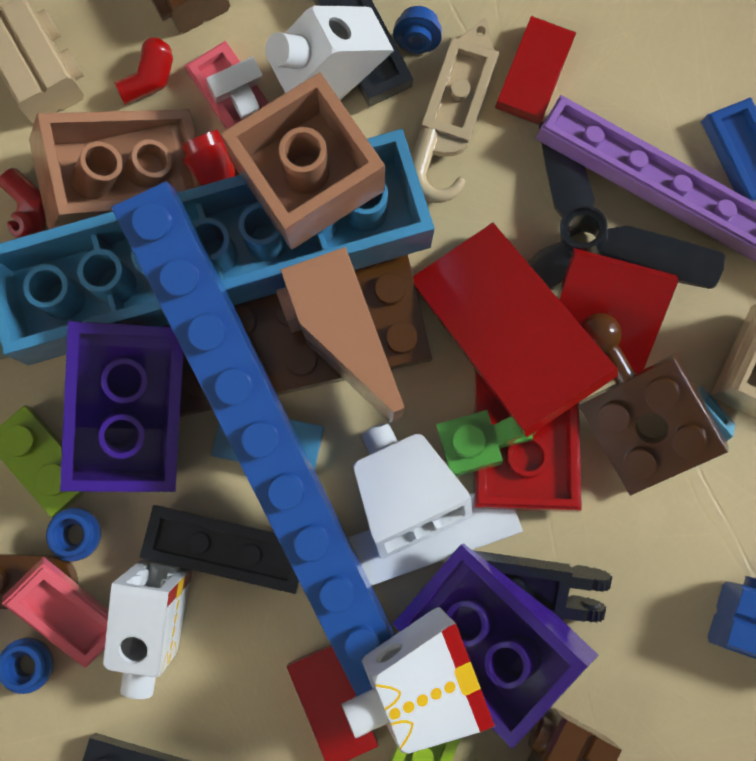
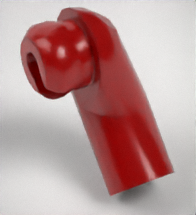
M152 37L145 40L141 47L137 72L114 82L125 105L166 87L173 63V54L170 46L162 39Z
M17 168L6 170L0 176V187L17 202L16 211L11 214V218L14 221H7L9 232L14 237L21 238L44 231L46 217L40 190Z

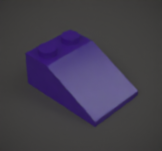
M68 321L60 491L176 492L183 350L171 327Z
M460 544L393 623L399 631H402L438 607L456 623L495 726L492 729L511 749L537 724L599 656L555 613L465 544Z

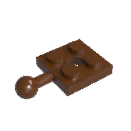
M595 313L583 320L581 326L618 368V376L613 379L616 384L582 400L578 407L630 496L729 452V445L676 353L635 374L621 348L618 346L622 333L617 320L605 313ZM646 413H656L666 420L668 431L658 438L647 437L638 428V418Z

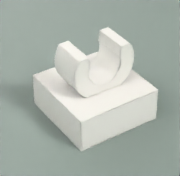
M254 56L206 78L207 86L216 104L231 98L241 120L260 109L251 90V87L261 83L263 77Z

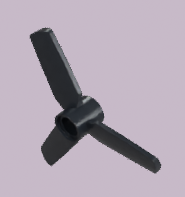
M544 121L539 124V130L543 125ZM541 142L554 209L562 217L560 222V242L538 251L528 261V264L551 290L563 281L574 248L674 274L679 280L678 283L707 289H713L717 286L725 266V255L722 252L632 226L607 229L606 217L599 209L594 207L595 198L585 166ZM580 232H587L596 237L588 243H578L571 239L572 236Z

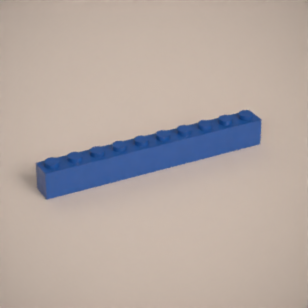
M165 181L112 206L111 209L356 696L372 690L362 659L366 654L396 634L176 188Z

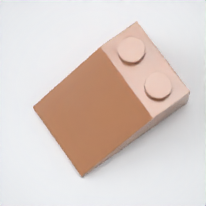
M190 109L37 113L29 137V143L48 230L112 212V206L165 181L176 188L177 192L201 186L182 161V158L186 156L181 144L196 138Z
M346 247L280 269L286 287L276 290L291 333L302 330L307 345L391 424L400 421L405 407Z

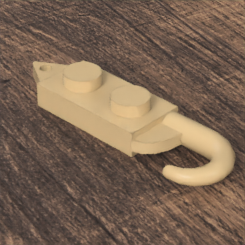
M486 18L479 21L460 38L452 37L411 156L425 200L428 202L443 203L452 200L461 192L465 184V179L458 177L450 187L437 189L428 183L426 174L433 155L443 157L455 156L462 153L469 144L499 55V51L493 48Z

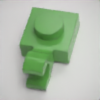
M488 410L436 424L447 466L456 477L501 465L503 459L500 448L533 440L532 435L529 437L524 435L512 417L492 425Z

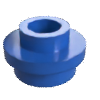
M412 6L405 9L396 20L393 37L402 49L410 53H426L434 50L440 44L442 27L437 15L431 9L423 6Z
M69 508L59 512L52 518L47 528L46 540L48 547L56 557L65 561H79L89 557L97 549L101 540V527L97 518L89 511L81 508ZM75 524L80 526L83 531V538L78 544H73L68 538V531Z
M30 637L18 639L7 645L0 654L1 683L8 690L17 694H28L40 689L47 683L53 672L54 660L49 647L44 642ZM24 655H28L34 660L35 668L32 674H27L21 669L20 662Z

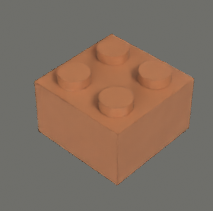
M320 72L220 133L231 162L291 250L385 191V164Z

